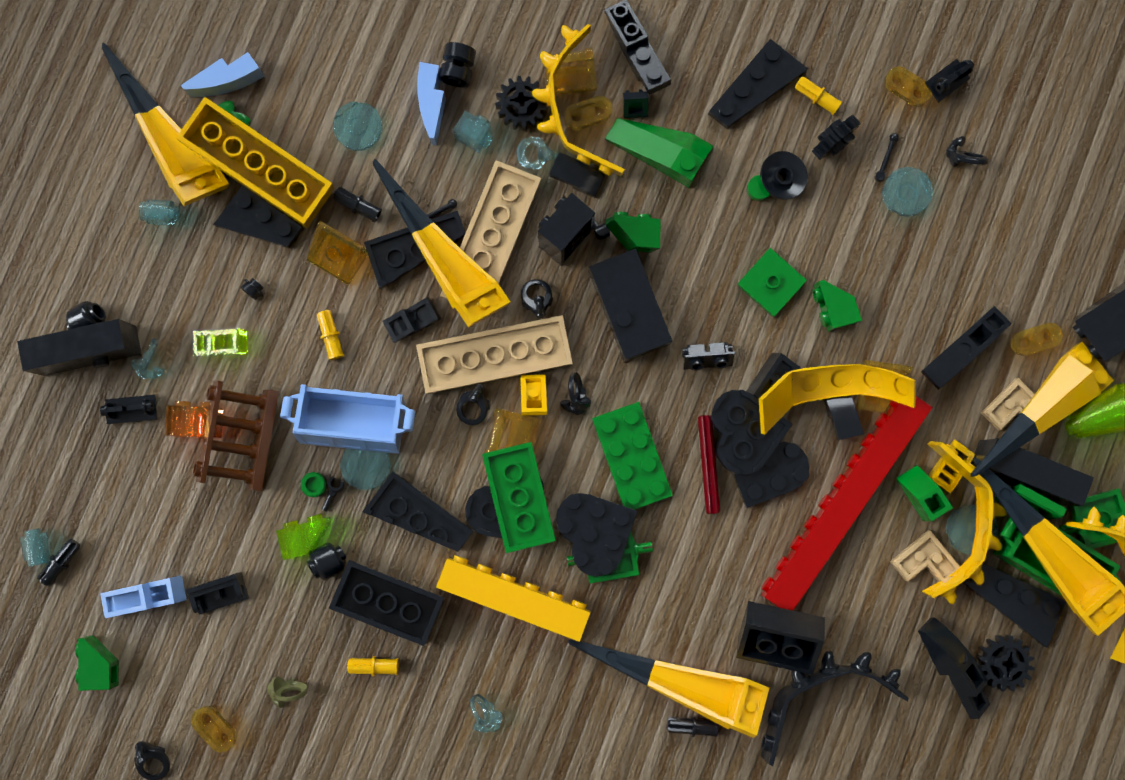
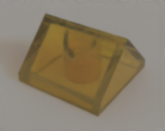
M320 221L317 224L307 261L349 285L368 256V253L364 246Z

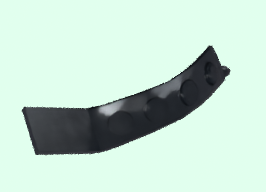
M831 651L825 652L821 660V667L818 668L819 671L814 672L813 675L791 670L792 681L777 693L773 707L769 711L768 727L761 743V757L769 765H774L789 701L798 694L829 679L853 672L876 680L895 695L908 702L909 698L898 689L900 685L897 681L901 675V670L893 669L887 676L882 675V677L871 673L872 669L869 668L872 657L871 653L864 652L856 659L855 663L850 665L835 664Z

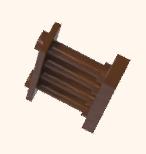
M213 381V385H209L206 399L210 400L200 458L199 461H195L193 476H196V482L205 483L207 476L243 480L247 484V489L262 491L279 391L263 390V394L256 396L222 390L223 381ZM220 400L255 405L260 409L259 417L253 421L218 415ZM220 425L251 430L256 434L254 444L251 443L249 446L213 440L215 426ZM211 450L248 455L251 458L250 469L247 468L245 471L210 466Z

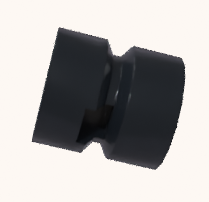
M457 42L445 44L443 60L445 62L441 64L439 80L454 87H468L472 76L470 68L474 66L476 50L468 45Z

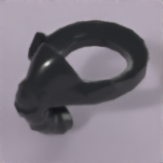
M964 136L955 138L946 149V156L954 168L960 162L986 165L989 161L986 156L978 153L958 151L957 146L963 147L966 137Z
M540 279L526 282L521 289L522 306L526 310H531L537 318H544L547 308L553 303L550 286ZM540 285L545 289L546 294L545 297L537 296L531 300L527 296V290L530 286Z
M574 372L570 375L568 381L570 400L561 401L560 406L567 412L580 415L590 407L591 400L585 397L586 389L583 388L579 373Z
M477 384L473 390L463 393L457 403V415L467 425L480 424L486 418L488 410H490V402L485 397V388L482 384ZM472 401L479 405L481 413L477 419L471 420L464 416L462 408L466 402Z
M139 741L135 745L136 757L134 758L138 773L147 780L162 779L170 770V760L165 754V748L155 747L149 742ZM150 758H156L162 762L163 770L159 774L152 775L144 770L143 764Z

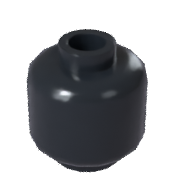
M81 302L67 312V329L105 322V311L97 303Z
M325 543L309 553L307 565L316 579L321 578L326 581L344 570L343 560L347 558L340 546L335 548L331 543Z

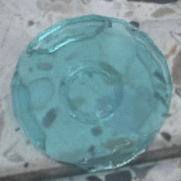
M350 102L343 105L336 112L333 131L337 140L345 148L353 151H363L373 147L380 139L382 120L377 110L370 104Z
M912 167L899 168L892 172L882 188L883 201L888 209L904 217L914 216L926 209L931 202L933 194L932 184L927 175L919 169Z
M346 448L340 462L342 476L348 484L357 489L369 490L377 488L385 482L390 474L391 461L387 452Z
M967 505L956 509L948 518L946 525V534L952 547L960 553L971 555L976 532V505ZM994 518L992 521V534L997 537L998 526Z

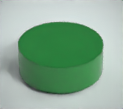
M760 175L750 179L747 184L748 196L755 201H763L768 198L770 194L764 188Z
M310 472L302 478L301 489L309 497H319L327 489V480L320 473Z

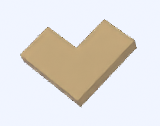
M1016 378L981 414L998 431L1002 430L1016 415L1022 412L1035 394L1019 378Z
M927 530L890 561L907 582L927 568L938 582L942 581L945 583L953 577L948 576L960 567L930 530Z

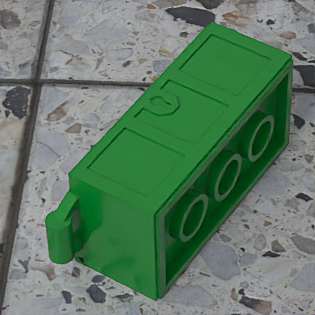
M1009 518L1000 533V536H1002L1000 540L1003 545L1000 551L994 550L993 555L1062 596L1012 519ZM1057 528L1121 582L1117 576L1121 568L1120 565Z

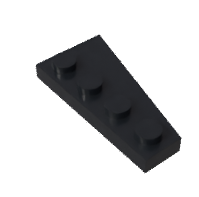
M770 38L709 110L708 115L728 129L755 107L764 103L776 92L782 90L797 77L806 73L808 68Z
M458 211L431 219L454 243L462 239L466 234ZM408 227L364 242L380 290L426 262Z
M392 471L362 511L459 552L473 533L471 528L394 471Z
M983 563L981 569L984 573V583L982 585L976 584L971 578L962 582L983 600L995 607L1002 615L1014 622L1021 630L1033 637L1040 645L1048 647L1066 601Z

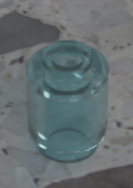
M148 199L147 201H142L139 205V218L141 221H146L147 224L172 226L179 218V208L175 206L173 201Z
M40 528L24 531L25 536L20 537L23 558L24 561H27L28 567L49 563L51 551L47 532L41 533Z

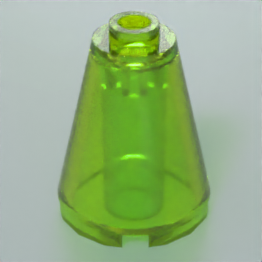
M1125 383L1115 384L1068 415L1064 426L1069 436L1074 435L1076 439L1124 433Z

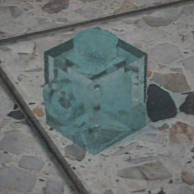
M467 111L463 113L452 130L456 140L478 153L482 148L486 149L493 138L489 121L481 115L475 117Z

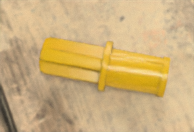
M801 77L795 85L797 91L813 101L812 104L817 103L832 115H834L842 101L824 91V87L821 89L805 77Z
M330 310L319 312L317 318L322 332L320 338L324 340L328 359L336 360L344 357L338 337L340 332L336 330L332 312Z
M376 656L372 658H350L347 663V670L350 674H371L372 677H375V674L398 675L399 658L376 659Z

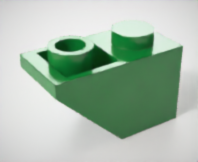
M615 212L613 216L605 220L607 228L627 251L636 249L637 252L652 253L660 249L661 219L652 218L650 214H639L637 217L629 216L627 212Z
M825 280L814 284V289L812 290L813 298L820 305V321L822 326L827 328V332L855 325L862 321L854 296Z
M918 465L895 478L922 521L932 522L953 509L941 488Z
M93 635L78 638V643L75 647V654L78 658V669L75 674L78 691L110 690L119 686V660Z

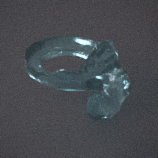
M538 137L523 139L516 151L519 163L523 167L534 170L541 168L544 163L554 160L558 156L556 151L549 149L544 141ZM530 143L535 144L539 149L538 159L532 163L528 162L524 156L525 148Z
M155 338L152 339L142 359L131 361L136 374L142 379L158 378L164 373V370L160 367H154L153 371L148 370L158 345V340Z
M476 694L472 696L470 708L477 721L473 729L485 733L496 732L503 720L501 712L495 711L493 703L488 702L482 695ZM475 702L481 706L484 720L479 717L475 708Z

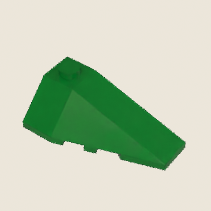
M621 118L616 119L605 138L606 141L687 188L692 184L713 148V145L691 133Z

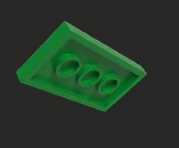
M639 402L592 418L623 506L635 510L673 496Z
M532 442L483 453L482 456L506 553L556 541Z

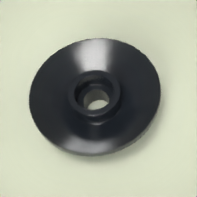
M778 151L769 155L764 160L760 170V178L764 188L775 198L782 200L795 198L806 187L808 179L806 167L802 160L793 153ZM778 174L782 175L783 182L778 178Z

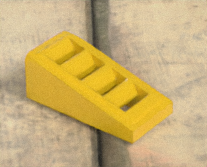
M956 439L950 444V446L966 456L963 461L971 463L976 454ZM942 457L928 474L944 494H951L962 478V475ZM945 465L954 471L953 475L944 469ZM940 473L949 479L948 482L939 477Z

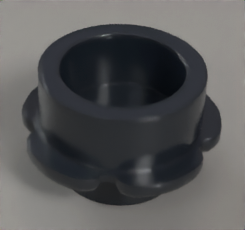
M253 278L250 281L244 279L245 283L240 288L255 301L259 296L263 297L261 292L263 286Z

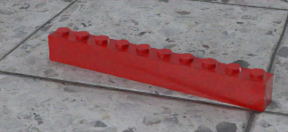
M917 396L915 408L892 400L889 401L888 404L891 407L886 414L883 412L877 418L874 424L877 427L872 434L868 433L860 444L863 446L858 454L854 453L846 464L848 469L844 475L839 474L832 484L835 488L831 494H826L818 504L820 507L819 511L815 516L811 515L804 524L806 530L802 536L798 535L790 545L792 550L787 557L783 556L775 567L777 572L773 578L768 577L761 587L763 590L761 593L762 597L776 607L788 610L795 609L933 407Z

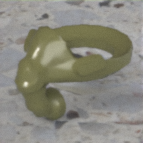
M279 676L273 678L271 683L268 684L267 693L271 697V701L278 708H283L285 702L295 701L304 697L307 694V685L295 681L294 678L285 681ZM287 691H301L298 695L295 696H282V694Z

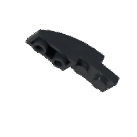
M623 0L604 9L624 56L637 80H641L648 94L651 95L671 85L669 75L651 47L648 35L628 1Z
M993 306L926 366L921 373L939 390L997 339L1012 323Z
M929 618L918 630L921 640L939 675H949L969 718L979 719L990 706V702L983 690L988 680L974 657L961 641L936 618Z

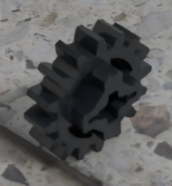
M518 76L517 82H513L509 78V86L503 84L500 86L503 93H496V99L499 101L495 103L496 109L500 110L498 117H505L504 124L506 126L513 123L514 130L518 128V125H522L523 131H526L528 124L535 128V120L542 122L543 116L541 113L547 114L548 108L544 106L547 103L538 101L526 90L532 92L534 89H539V81L532 84L531 77L529 76L526 78V81H522L521 76ZM524 100L525 106H520L519 101ZM532 110H536L532 115L528 116ZM511 112H514L519 117L513 116Z
M854 115L849 116L843 122L840 119L834 121L817 137L820 142L813 148V154L819 160L828 153H831L832 156L837 155L855 139L853 132L861 124Z
M995 635V642L991 639H986L988 646L979 647L983 655H977L976 659L981 660L982 664H979V667L984 671L986 679L989 680L988 685L993 688L997 686V689L1005 691L1006 687L1010 691H1015V684L1023 688L1024 683L1022 680L1024 678L1031 680L1030 675L1027 674L1028 670H1035V667L1029 665V662L1034 660V657L1026 654L1030 648L1025 645L1022 646V640L1017 638L1013 640V636L1005 635L1004 638L1001 635ZM1008 660L1007 665H1002L1003 661ZM990 665H991V666L994 668V670H995V671H994V674H993V672H992V670H991Z

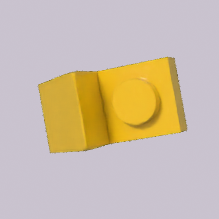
M521 375V415H547L546 375Z

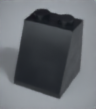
M1125 282L1073 318L1076 322V325L1073 326L1076 333L1081 339L1086 336L1091 343L1088 349L1096 359L1101 356L1105 362L1125 350Z

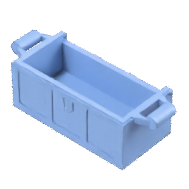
M301 384L299 394L283 397L280 417L294 424L293 435L300 444L399 454L402 433L413 431L416 411L406 407L403 395L400 394L389 396L366 392L312 388ZM295 399L298 400L295 418H291L293 400Z

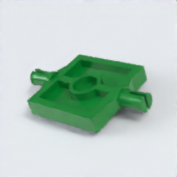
M1112 489L1087 496L1084 506H1069L1072 522L1082 523L1083 518L1087 519L1089 511L1093 507L1099 511L1101 515L1100 522L1104 523L1103 526L1107 528L1115 526L1119 517L1125 516V502L1120 489ZM1067 525L1059 526V529L1067 534L1076 532L1080 542L1092 549L1117 543V540L1100 531L1080 529Z
M631 531L617 568L610 574L601 577L588 576L589 584L639 575L637 565L638 554L653 552L652 547L642 549L643 547L652 546L651 541L636 544ZM567 556V561L573 560V556ZM574 561L568 562V567L576 565Z

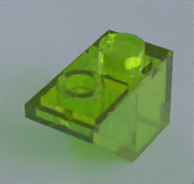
M322 514L307 517V523L298 525V521L295 520L282 524L283 529L276 530L283 560L306 555L315 550L329 527L331 518H323Z

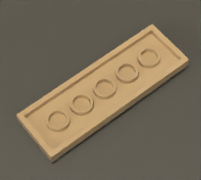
M496 160L460 249L500 284L542 179ZM442 290L440 297L447 299L446 295Z
M563 315L416 345L426 394L573 365Z

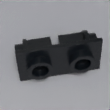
M955 59L925 82L938 103L970 79L969 74L973 71L974 63L971 60L959 62L958 59Z
M727 342L709 344V352H705L704 344L687 345V348H682V356L684 358L683 370L691 369L697 371L711 367L723 369L733 366L735 351H733L732 344H727Z
M156 395L105 399V405L100 407L101 416H106V424L156 420Z

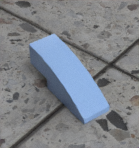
M247 52L229 65L226 64L223 58L219 59L181 86L190 97H209L239 90L263 78L264 74Z
M420 62L418 71L419 108L431 144L437 145L446 102L444 91L438 90L440 67L439 65Z
M182 575L100 593L105 618L187 600Z

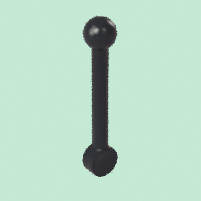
M892 133L889 136L890 143L881 168L875 174L876 181L880 182L885 178L884 171L895 142L899 140L897 133Z
M451 199L448 201V204L427 214V216L432 218L449 208L454 209L457 207V201Z

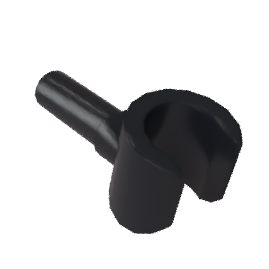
M594 219L593 229L598 239L609 237L610 230L605 223L598 225Z
M335 476L331 477L328 481L330 491L321 508L326 512L336 493L344 489L343 480L338 488L332 487Z

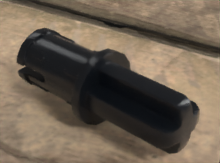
M338 187L334 193V200L352 209V213L355 214L357 212L374 223L379 219L382 209L364 200L362 195L358 197L342 187Z
M68 539L59 552L50 557V562L37 576V579L42 584L51 586L59 574L69 567L68 562L79 550L80 544L74 539Z
M692 716L691 719L669 717L666 728L669 733L690 734L691 737H695V735L717 737L719 725L711 720L696 719L695 716Z

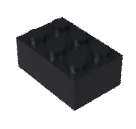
M573 193L567 198L563 196L555 205L556 211L552 216L546 215L537 226L539 228V248L560 266L591 233L594 226L595 212Z
M748 601L738 635L736 658L813 675L824 643L825 617Z

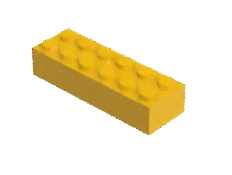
M206 97L203 98L176 137L184 146L306 228L310 226L335 189L332 182Z

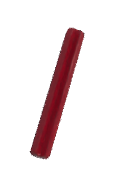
M702 415L698 417L705 507L707 514H717L720 512L713 424L710 421V415Z

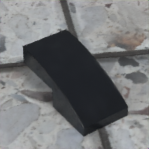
M561 152L558 153L549 174L551 178L571 185L574 190L594 198L605 177L604 174Z
M426 297L408 309H402L382 322L392 341L396 343L441 320L431 299Z
M851 395L824 399L828 417L831 416L837 440L864 434Z

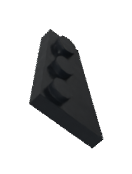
M243 185L213 224L218 228L231 230L238 234L251 236L289 249L304 230L299 224Z

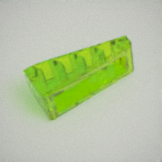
M246 330L193 331V356L247 355L248 353ZM204 336H207V350H204ZM214 336H216V350H214ZM225 336H227V349H225Z

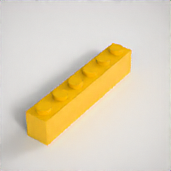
M454 555V558H447L436 588L580 642L590 615V610L586 609L587 604L577 600H572V603L562 600L563 595L553 591L545 594L538 591L539 586L529 582H525L524 585L516 583L515 577L502 573L501 576L492 574V568L482 564H478L477 567L467 564L468 559L458 555Z

